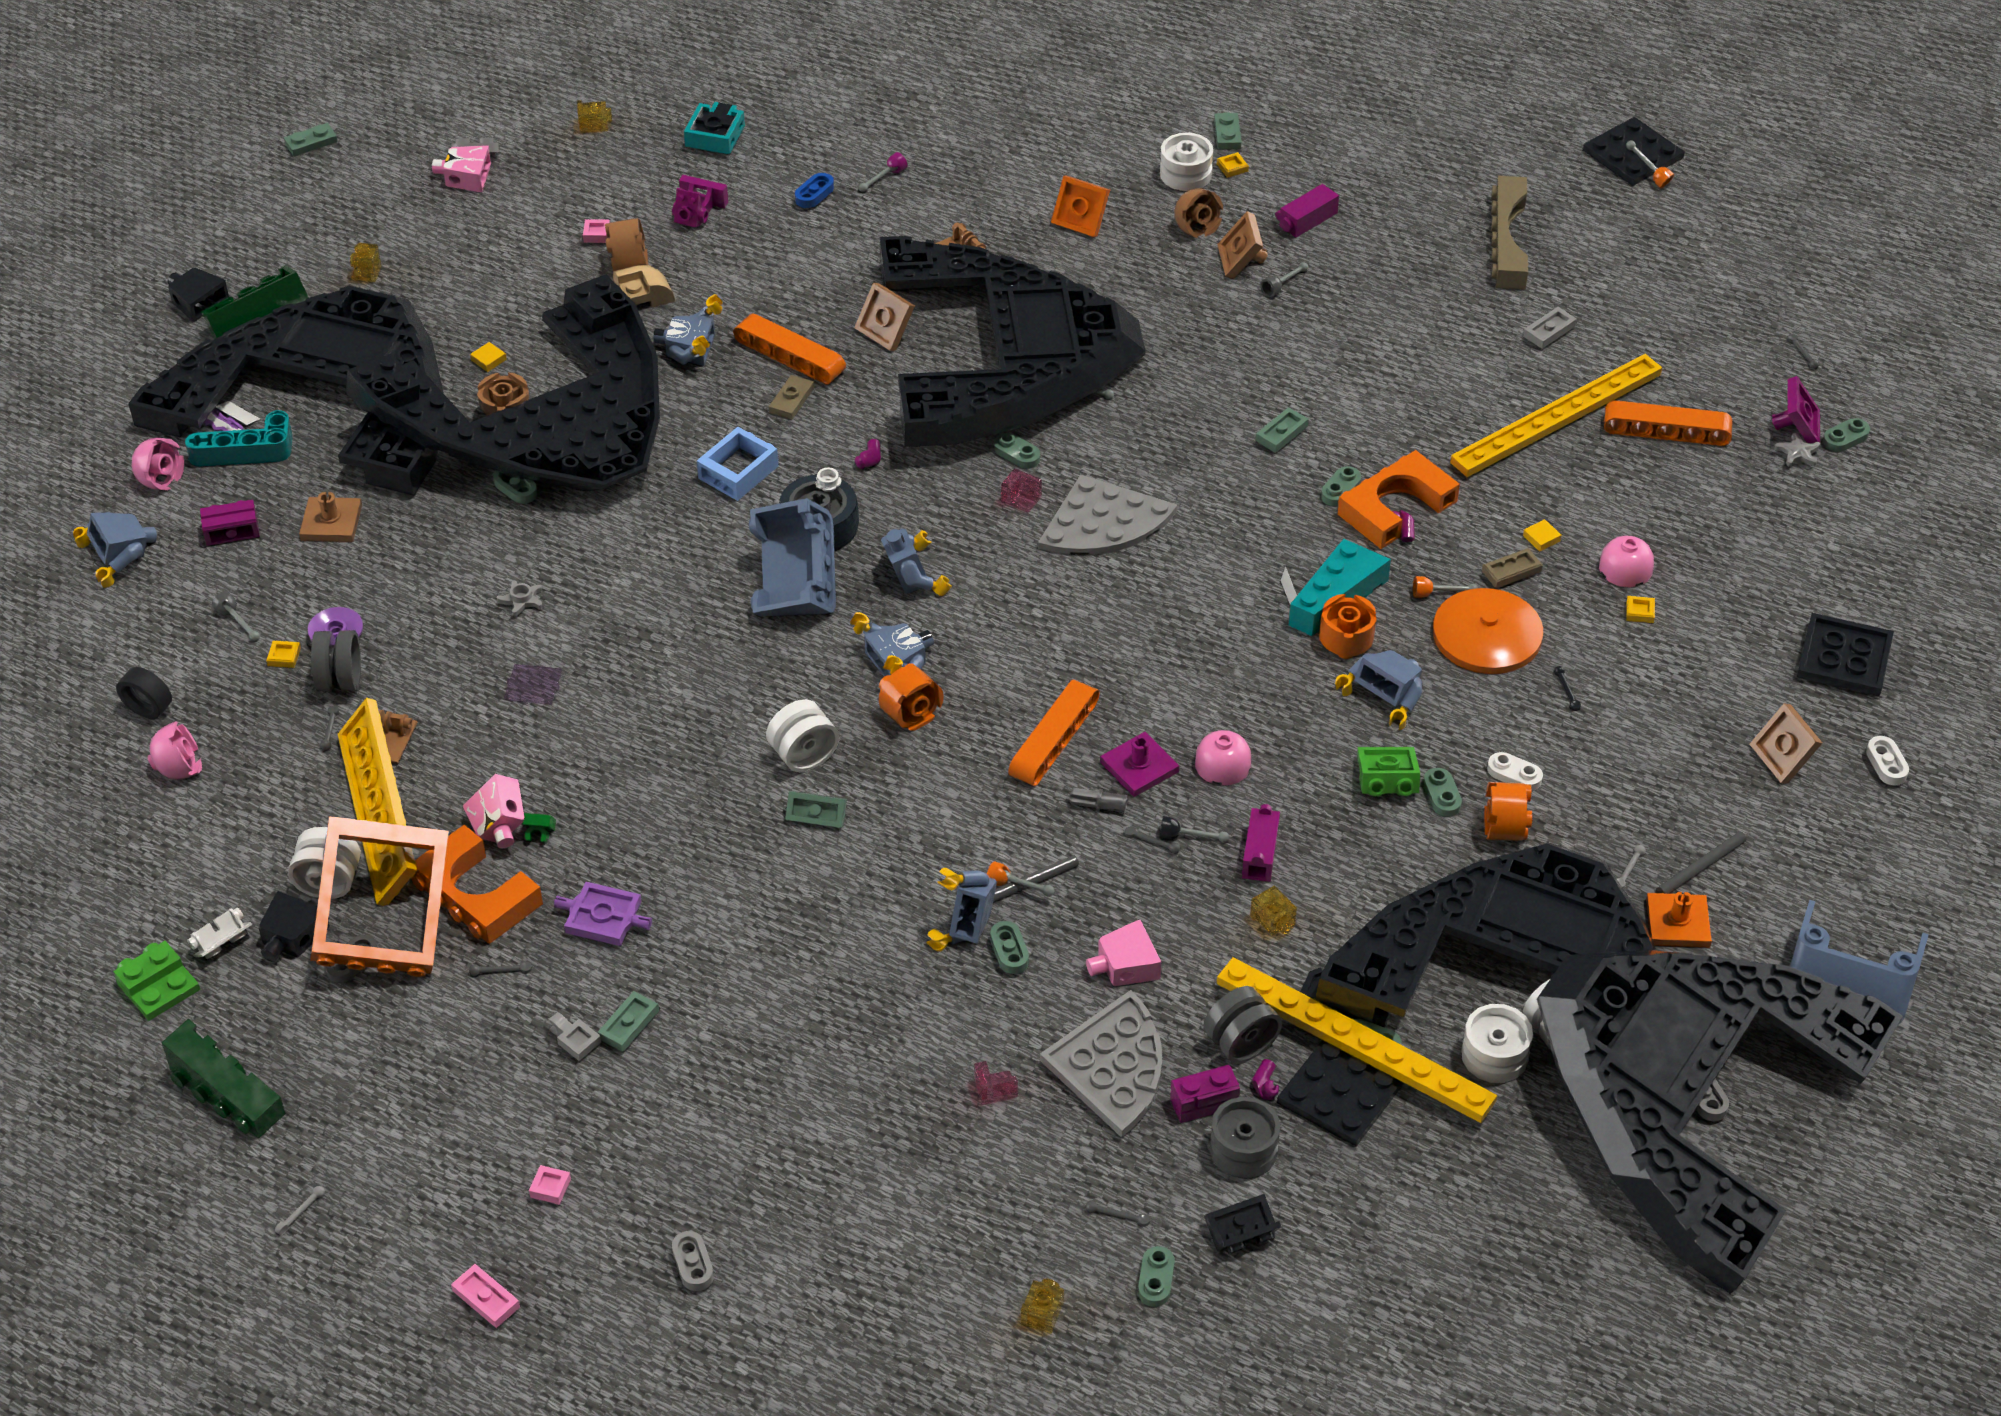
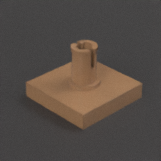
M1248 211L1217 244L1225 276L1234 279L1251 259L1262 264L1268 255L1267 250L1262 248L1263 243L1256 217Z
M873 283L854 328L888 350L895 351L915 305L883 285Z
M326 492L320 493L318 497H309L299 533L300 540L353 542L362 508L361 498H335L332 492L328 493V497Z
M1786 703L1779 708L1750 743V746L1780 783L1784 784L1792 780L1822 745L1821 740L1792 705Z

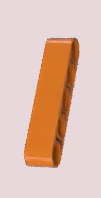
M750 314L733 329V335L739 343L826 385L830 384L846 369V362L838 353L757 314Z
M1612 401L1605 407L1604 429L1609 434L1725 446L1732 440V417L1725 412Z
M1074 679L1071 680L1013 757L1008 770L1009 776L1032 786H1037L1096 706L1100 695L1099 690Z

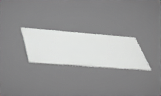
M230 401L215 406L217 409L246 425L260 419Z
M1285 567L1281 583L1291 604L1297 594Z

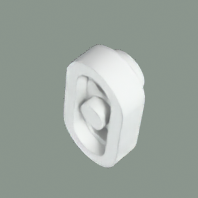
M1885 736L1873 737L1868 743L1866 754L1879 778L1889 785L1903 784L1907 779L1909 766L1896 743Z
M1504 752L1495 753L1489 758L1487 770L1493 778L1505 783L1531 785L1532 791L1540 787L1543 773L1538 766Z

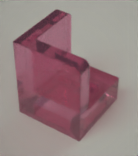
M1015 468L1001 484V502L1025 512H1030L1042 497V480Z
M986 1061L974 1063V1081L982 1105L1018 1097V1081L1016 1076L1011 1075L1010 1071L990 1074Z

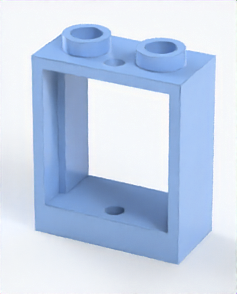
M740 427L735 428L697 460L698 479L737 501L779 466L777 448ZM739 448L757 458L739 474L720 465Z

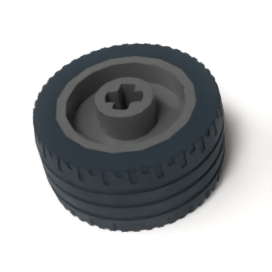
M817 474L796 479V481L790 483L783 490L779 504L808 498L826 508L833 519L834 551L848 545L854 539L859 525L858 501L853 488L847 482L841 480V485L836 487L834 491L825 492L817 488L815 484Z

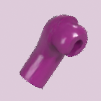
M869 440L867 442L868 450L861 452L859 456L855 457L854 462L859 469L869 468L880 462L879 440Z
M1399 510V512L1392 511L1402 519L1401 540L1403 542H1413L1415 540L1413 517L1403 510Z
M1269 1059L1262 1060L1252 1078V1084L1256 1092L1264 1100L1274 1099L1279 1092L1278 1084L1274 1086V1081L1270 1080L1276 1065Z

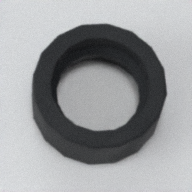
M130 668L116 685L117 694L127 708L150 720L157 719L172 702V694L168 686L157 675L145 668Z

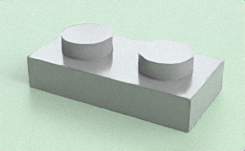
M1557 307L1525 328L1523 337L1543 349L1574 328L1577 319Z

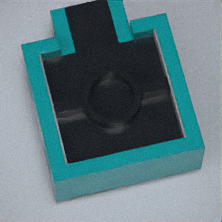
M714 102L711 107V105L699 103L684 130L685 147L730 154L745 127L744 111L737 110V106Z

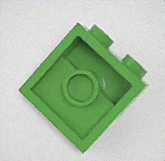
M1414 747L1357 748V759L1360 769L1359 781L1362 794L1367 793L1372 796H1380L1384 793H1396L1401 796H1409L1412 793H1419L1420 769Z
M166 941L160 944H149L144 949L143 954L133 960L131 958L122 960L118 964L117 969L113 971L118 986L148 1021L201 990L199 983L183 966L181 958Z

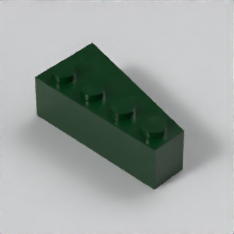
M285 265L278 269L279 275H267L260 279L259 286H247L237 293L238 298L227 297L202 311L201 313L214 339L222 336L224 332L257 317L262 318L281 306L293 305L309 298L297 272Z
M188 1018L161 1042L171 1071V1080L180 1088L185 1086L190 1089L193 1096L199 1102L205 1103L207 1101L222 1118H231L243 1133L248 1134L250 1132L257 1138H260L286 1114L281 1097L252 1072L246 1076V1072L239 1061L231 1054L225 1058L216 1047L217 1042L209 1035L204 1038L199 1036L195 1030L197 1025Z

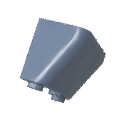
M808 498L750 509L749 530L757 539L762 541L763 589L756 590L751 597L750 602L753 613L758 616L832 613L836 607L834 527L830 512Z

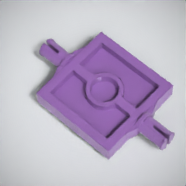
M585 882L581 892L573 900L556 896L554 901V908L570 911V915L564 925L565 933L621 946L631 927L635 926L649 930L652 924V918L636 915L642 902L641 894Z

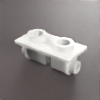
M230 908L213 920L219 930L215 932L211 924L208 923L191 934V938L187 940L188 944L193 950L196 948L199 950L193 956H205L206 959L211 958L222 950L220 945L230 940L233 943L247 934L245 929L251 926L252 923H242L240 919L244 915L239 908L234 910Z

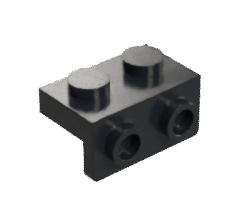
M1265 1194L1204 1215L1217 1252L1227 1249L1228 1254L1246 1248L1245 1242L1256 1238L1258 1244L1275 1238L1274 1232L1282 1227L1280 1221L1275 1222Z

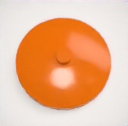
M1476 588L1459 592L1446 599L1440 605L1434 617L1433 637L1440 652L1457 666L1477 673L1502 674L1520 669L1535 658L1542 644L1543 625L1534 608L1520 597L1498 589Z

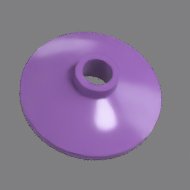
M345 607L325 609L317 613L308 625V635L311 641L315 631H331L335 640L339 631L356 630L358 638L363 631V622L360 615L354 610Z

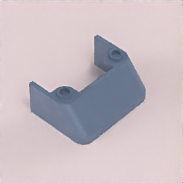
M1809 900L1790 967L1823 978V981L1833 985L1845 986L1855 993L1878 998L1903 1016L1899 1022L1901 1024L1909 1005L1929 934L1922 933L1916 954L1904 951L1895 952L1890 956L1888 965L1880 964L1828 948L1830 941L1828 932L1820 926L1810 924L1816 901Z

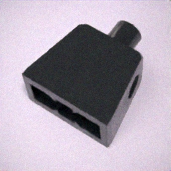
M192 268L183 275L174 272L167 280L172 303L193 322L203 317L202 311L229 297L226 281L223 278L198 268Z
M277 891L259 924L261 940L265 945L261 950V955L270 962H275L282 952L294 957H300L313 943L317 906Z

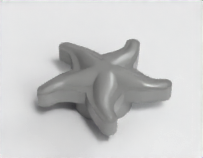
M1794 432L1792 433L1791 443L1775 444L1774 449L1776 451H1783L1787 454L1786 465L1788 467H1791L1792 463H1807L1816 466L1817 459L1813 458L1811 454L1819 449V442L1813 444L1804 443L1801 437Z
M512 581L510 593L505 596H497V603L513 605V616L520 614L525 607H536L540 610L542 609V602L535 595L542 592V586H529L528 584H517V581Z

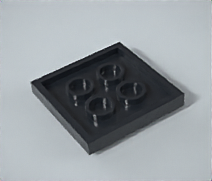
M1632 117L1583 144V151L1632 186L1651 177L1654 171L1633 150L1626 148L1628 141H1634L1636 147L1657 168H1667L1683 159L1685 151L1636 117Z
M1812 613L1797 678L1880 696L1894 631Z
M1322 1040L1278 1095L1277 1103L1357 1147L1404 1085V1082Z

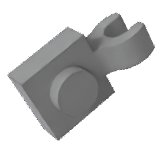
M559 1012L549 1019V1022L553 1024L550 1031L558 1036V1045L578 1061L601 1043L600 1035L580 1019L571 1024Z

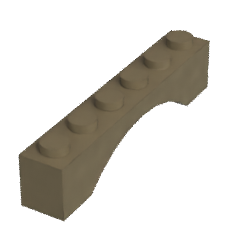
M1498 176L1497 185H1492L1491 200L1496 201H1492L1491 215L1496 216H1492L1491 231L1496 232H1492L1491 247L1496 248H1492L1491 262L1496 264H1492L1491 279H1496V288L1526 290L1528 255L1514 242L1509 232V226L1519 214L1525 211L1527 177Z

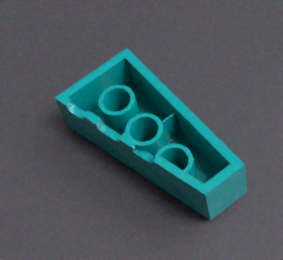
M1343 539L1291 602L1288 626L1310 636L1315 635L1320 631L1324 604L1330 598L1340 594H1345V597L1354 598V595L1366 598L1373 592L1374 588L1384 585L1389 581L1391 559Z

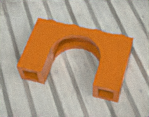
M1415 450L1407 456L1401 457L1389 467L1383 468L1369 479L1363 480L1351 490L1342 493L1338 500L1337 515L1382 549L1400 538L1402 519L1382 504L1379 500L1380 498L1391 493H1408L1418 497L1437 513H1440L1458 501L1460 484Z
M463 825L448 836L440 907L442 905L446 907L456 922L460 923L462 921L465 923L475 938L479 939L481 937L490 944L543 905L541 889L539 885L522 871L489 893L473 895L455 887L457 880L465 872L486 858L483 839ZM428 850L415 860L417 871L411 878L418 890H425L428 893L434 850Z

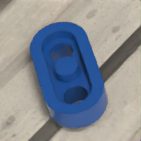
M817 173L796 189V204L802 208L816 206L834 190L833 177L827 173Z

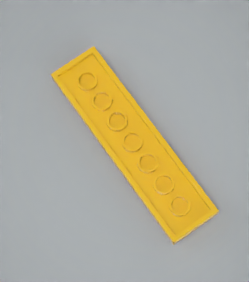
M366 698L338 733L357 820L406 826V819L404 818L401 806V799L393 773L391 757L388 752L376 700ZM362 842L376 904L382 906L389 905L417 871L412 848Z

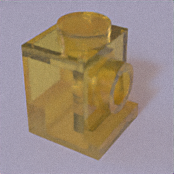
M578 100L580 133L608 131V122H612L611 108H606V101L582 103V100Z
M358 243L354 247L355 253H352L350 257V265L354 267L351 279L376 282L382 267L378 244Z
M1275 885L1251 899L1250 917L1253 920L1256 919L1272 936L1278 932L1287 934L1295 926L1297 907Z
M1043 1279L1041 1282L1033 1280L1025 1303L1021 1307V1325L1052 1334L1064 1303V1289L1060 1288L1056 1281L1051 1279Z

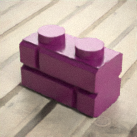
M240 500L235 503L200 508L206 546L260 537L254 500Z
M1230 1065L1171 1080L1170 1101L1180 1123L1213 1115L1220 1105L1229 1099L1238 1098L1240 1095V1087Z

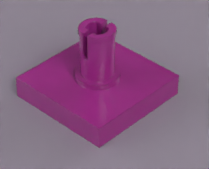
M1798 376L1788 379L1787 410L1773 414L1772 423L1776 430L1794 424L1807 443H1820V409Z
M1146 731L1100 756V763L1133 797L1179 773L1180 766Z

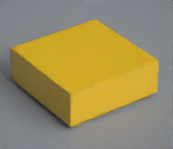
M1238 152L1217 158V165L1227 178L1249 171L1248 164Z
M490 342L470 354L471 361L486 372L507 360L506 353Z
M1545 519L1524 529L1523 537L1539 552L1560 542L1562 536Z
M1627 596L1626 621L1654 623L1655 598Z
M272 641L266 660L267 666L295 668L301 649L300 642Z

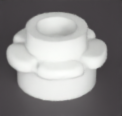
M823 468L817 473V481L815 482L817 488L825 492H831L841 485V478L837 470Z

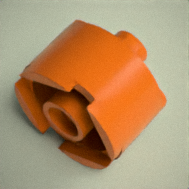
M1340 594L1330 598L1324 604L1321 615L1319 640L1323 646L1343 659H1350L1353 656L1366 652L1374 641L1376 627V610L1374 605L1366 598L1358 595L1350 598L1345 597V594Z
M909 663L891 675L883 677L879 683V688L881 689L879 705L881 709L902 728L917 730L930 723L935 717L933 712L936 707L941 708L943 704L944 694L941 687L913 663Z
M1488 782L1485 797H1491V799H1488L1487 806H1484V827L1487 840H1527L1528 828L1532 827V811H1527V802L1531 801V785L1524 783Z

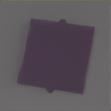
M514 664L511 677L507 679L508 687L504 699L552 705L556 690L560 689L558 683L562 668Z

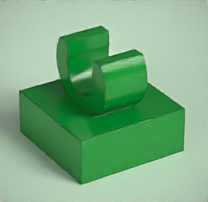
M524 813V820L521 825L527 828L525 839L528 842H532L533 834L540 831L541 842L547 843L549 840L547 830L555 831L556 819L551 815Z

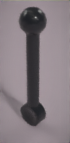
M1557 666L1554 669V674L1559 676L1570 700L1569 707L1573 711H1578L1581 708V703L1574 698L1564 676L1565 669L1562 666Z

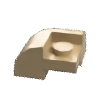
M637 265L613 272V281L635 305L649 302L651 307L675 302V297L665 276L658 269L650 265Z

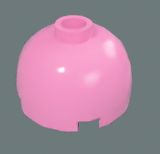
M150 438L139 444L132 456V470L136 479L147 488L158 490L171 489L167 486L173 479L178 482L184 471V457L180 456L177 448H180L179 445L172 439ZM159 474L167 476L164 482L157 481L156 477Z
M1620 536L1611 540L1603 549L1599 570L1606 575V580L1620 587H1635L1636 584L1642 582L1644 584L1651 578L1654 567V555L1649 545L1642 539L1634 536Z
M175 721L158 730L153 736L150 743L148 761L154 770H158L163 776L169 779L181 780L200 773L202 763L201 758L195 763L194 751L198 750V747L191 733L183 724L177 726L178 722Z
M1229 730L1214 731L1205 736L1198 745L1195 768L1198 774L1207 782L1222 783L1221 785L1225 786L1236 784L1245 779L1251 768V750L1245 739L1238 733Z

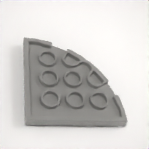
M1080 475L1040 538L1038 549L1070 555L1071 552H1089V555H1097L1123 550L1145 541L1146 537L1157 529L1161 530L1177 512V504Z
M1130 990L1040 1053V1061L1122 1138L1143 1118L1154 1100L1161 1078L1162 1046L1159 1032L1157 1033L1151 1020L1150 1012L1134 992Z

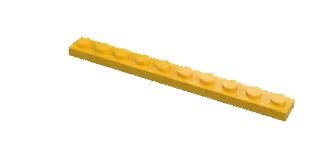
M1643 354L1452 454L1450 463L1463 475L1469 477L1661 375L1662 367L1648 355Z
M1234 957L1217 976V984L1229 991L1243 986L1254 987L1263 997L1266 1005H1270L1280 1018L1482 1123L1496 1103L1497 1095Z

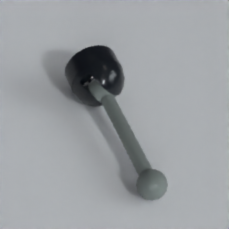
M1167 816L1162 817L1159 839L1173 840L1182 833L1218 839L1221 843L1229 841V834L1227 832L1218 834L1181 828L1177 819Z

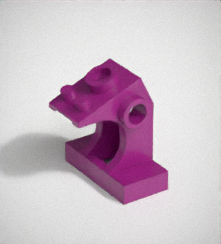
M682 175L679 179L680 188L677 187L676 201L672 207V215L674 216L675 223L698 227L702 223H706L713 206L721 208L727 206V185ZM697 188L707 190V193L701 194L697 192Z

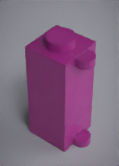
M1321 184L1281 207L1280 210L1275 212V217L1280 221L1279 226L1285 232H1289L1297 238L1338 213L1339 195L1324 184Z
M1268 804L1261 805L1260 809H1251L1243 859L1242 878L1271 882L1279 831L1280 811H1272V807Z

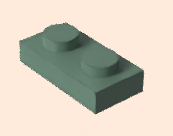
M1214 113L1217 148L1241 149L1242 142L1238 113Z
M328 123L284 137L285 145L293 157L338 142L337 135Z
M1288 407L1256 433V442L1276 453L1308 427L1309 419Z
M789 791L785 820L842 828L847 799Z
M633 991L598 1031L601 1041L624 1052L658 1013V1003Z

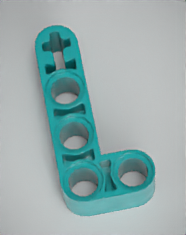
M276 410L266 416L264 429L193 433L186 438L185 445L190 463L194 466L280 462L288 459L291 455L293 434L288 414L284 411Z

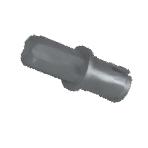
M1073 788L1071 791L1070 803L1073 805L1096 808V811H1100V809L1122 813L1126 811L1128 795L1103 792V789L1092 791Z

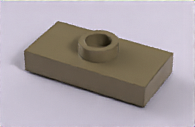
M791 375L769 405V413L793 420L813 391L814 381Z
M1527 548L1483 564L1482 572L1495 588H1499L1542 572L1543 565L1532 551Z

